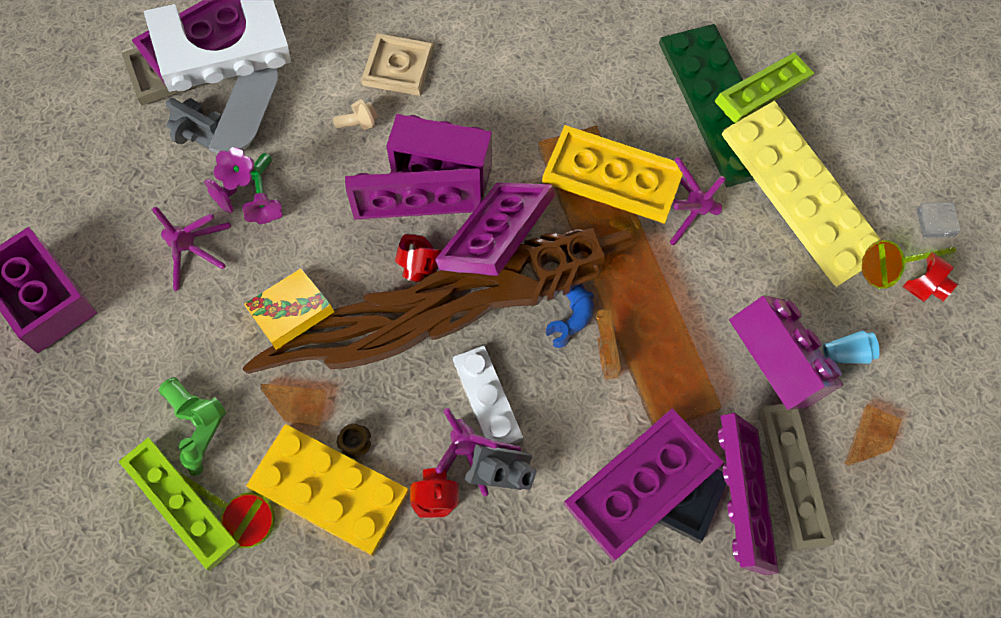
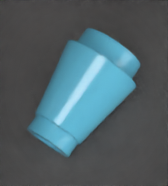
M864 330L823 344L825 358H831L835 363L870 364L872 360L879 358V344L873 332L866 333Z

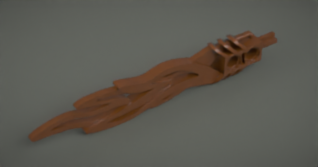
M593 228L587 230L575 229L564 234L546 233L541 235L540 239L532 238L526 240L524 244H520L498 276L440 270L429 275L418 284L404 290L365 294L363 296L365 302L333 309L334 313L309 328L308 331L340 326L349 327L331 332L298 335L277 350L274 346H271L252 358L243 367V371L251 374L305 360H324L329 369H345L393 357L412 348L429 336L432 340H437L459 331L481 318L491 309L515 306L533 307L538 305L544 296H547V301L555 299L561 290H564L563 295L570 294L576 285L596 279L601 275V272L604 271L605 257L633 248L631 234L625 229L597 239ZM584 251L589 253L590 256L579 258L575 254ZM550 262H554L559 265L555 269H546L545 267H543L545 264ZM527 263L531 264L537 280L521 274ZM491 287L466 294L451 301L455 297V292L471 288ZM363 313H405L394 321L382 315L343 317ZM373 332L361 340L343 347L312 348L283 353L289 349L307 344L340 342Z

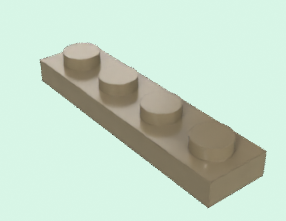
M784 404L762 406L759 414L793 551L830 547L834 545L799 409L787 410Z

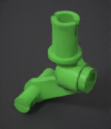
M172 377L160 385L159 392L175 409L174 415L178 419L191 420L196 427L191 438H185L179 443V449L181 450L180 461L182 465L188 468V472L191 475L197 476L203 472V455L222 420L221 417L226 415V411L215 397L210 400H203L197 396H192L179 382L178 378Z

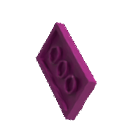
M202 0L179 13L187 39L196 47L204 50L218 51L229 48L241 39L246 29V19L240 0ZM148 30L133 38L132 42L166 86L161 76Z
M460 167L455 170L441 171L426 169L422 172L404 173L393 171L389 174L359 173L354 176H345V189L354 220L473 213L481 203L479 168Z
M496 183L435 259L439 270L498 276L555 197L553 185Z
M672 408L567 498L563 505L608 557L615 562L720 468L724 462Z
M736 413L721 415L722 427L718 429V438L726 454L727 463L723 464V476L726 484L730 486L731 501H728L727 509L730 521L735 524L736 539H733L732 542L735 560L740 563V568L762 575L779 574L759 431Z

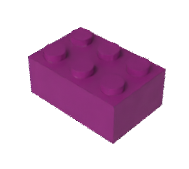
M396 114L386 145L391 172H422L426 169L437 171L455 170L460 167L479 168L481 197H484L492 167L491 131H486L479 127L454 125L448 121L438 122L422 119L416 115Z
M30 227L25 228L0 245V312L18 338L35 352L40 353L97 314L96 310L48 246Z
M763 295L730 318L729 321L787 410L808 408L844 386L839 379L842 376L840 369L831 358L826 359L819 350V347L822 346L820 340L811 329L806 330L801 324L799 318L802 315L795 304L790 300L786 302L785 299Z

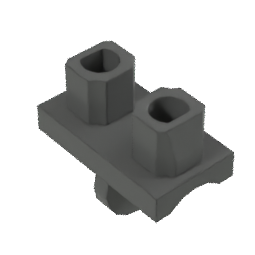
M174 98L167 100L166 107L170 111L167 128L171 130V140L177 144H184L188 140L191 142L195 141L209 149L210 142L222 115L215 111L207 116L203 115L202 107L192 98L187 99L183 103Z
M476 444L473 465L466 473L465 480L470 484L530 490L537 471L530 466L532 455L527 452L498 447L493 449Z

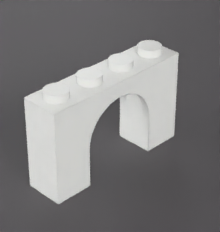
M240 0L246 19L245 32L236 44L218 51L198 48L187 39L175 4L144 11L161 76L168 91H185L192 86L218 83L225 78L238 75L247 76L254 71L267 68L275 69L284 64L291 63L288 44L274 1Z

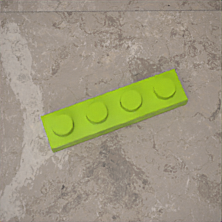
M794 52L721 92L715 102L736 123L806 83L814 75V72Z
M149 437L118 461L206 570L211 571L240 546Z

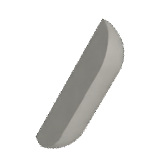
M267 68L254 71L247 76H238L210 142L209 151L218 154L220 151L228 152L233 147H239L244 151L252 144L277 84V68Z

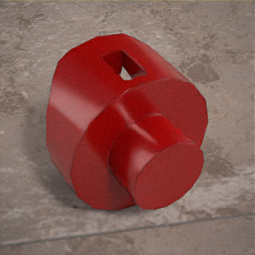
M404 234L398 246L395 262L404 268L402 273L404 278L421 282L425 274H433L438 271L435 259L442 250L434 249L425 236Z
M931 252L926 258L925 275L914 280H908L903 285V288L922 302H925L931 294L944 302L958 286L956 282L947 277L954 266L934 252Z
M436 468L424 469L422 471L423 481L414 482L410 485V503L418 517H445L460 502L459 483L447 480L446 469L442 473H437Z

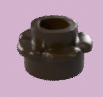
M354 423L348 424L342 428L337 436V447L342 449V453L349 458H356L359 454L364 455L371 447V442L369 441L371 433L365 426ZM353 438L358 439L356 444L351 443Z

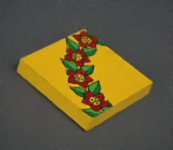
M301 268L244 304L276 350L334 313L331 304Z

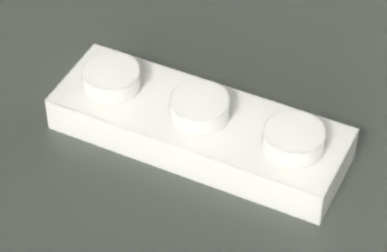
M485 345L454 356V365L483 436L494 441L512 445L523 441V435Z

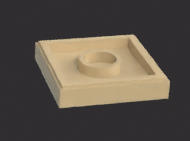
M377 33L361 79L362 85L420 96L434 51V43Z

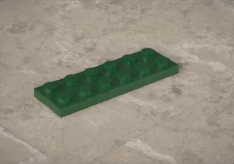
M711 24L660 37L659 45L720 175L725 177L724 184L726 188L755 180L722 136L724 130L735 123L717 105L715 100L721 92L738 84L743 79L716 25Z

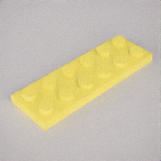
M773 101L726 128L722 133L723 138L831 282L838 287L863 271V259L866 252L872 245L883 241L778 104ZM883 243L877 244L879 260L884 257Z

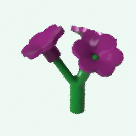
M233 147L228 152L220 151L217 154V165L213 170V174L216 179L223 181V186L220 187L214 180L211 181L210 179L205 180L204 184L208 188L209 195L225 212L227 211L230 214L234 212L229 197L237 192L239 186H247L253 179L255 180L257 194L254 196L253 202H247L242 207L245 221L257 222L261 225L280 219L283 215L281 202L269 200L263 192L261 174L272 162L269 154L262 153L255 162L252 158L245 156L244 151L239 147Z

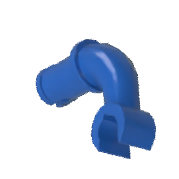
M582 283L576 285L573 291L566 295L571 302L572 316L565 322L553 321L546 328L547 336L554 332L562 333L560 337L553 340V346L556 348L566 346L570 336L585 328L593 317L594 295L590 291L587 292Z

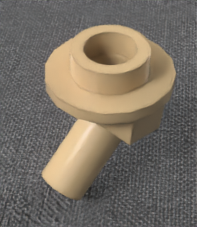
M359 99L351 105L353 113L338 115L333 118L336 128L359 124L363 130L375 127L374 120L378 116L370 102L365 103L362 99Z

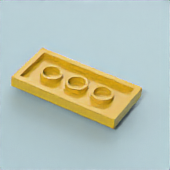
M564 125L543 174L542 183L552 184L554 187L665 224L683 174L673 160Z
M287 424L283 426L246 485L250 490L371 556L376 552L409 493L408 488Z

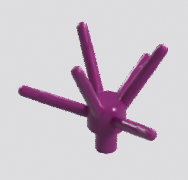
M680 157L675 158V163L683 174L680 184L687 190L689 196L687 200L674 199L672 206H674L675 210H690L692 212L670 240L671 245L677 243L698 214H720L722 204L713 201V195L725 182V177L721 176L707 192L702 191Z
M158 207L152 208L153 213L165 227L161 232V237L172 248L174 291L180 289L181 251L190 250L220 269L226 267L223 262L193 243L195 237L231 228L230 223L195 230L214 219V215L210 213L182 228L173 226Z
M445 408L444 414L453 428L450 434L451 444L435 470L437 473H442L444 469L448 472L458 454L466 455L472 467L473 452L476 444L493 449L498 447L521 451V447L476 435L473 428L466 425L465 420L456 419L449 408ZM478 485L482 495L487 496L489 494L487 486Z

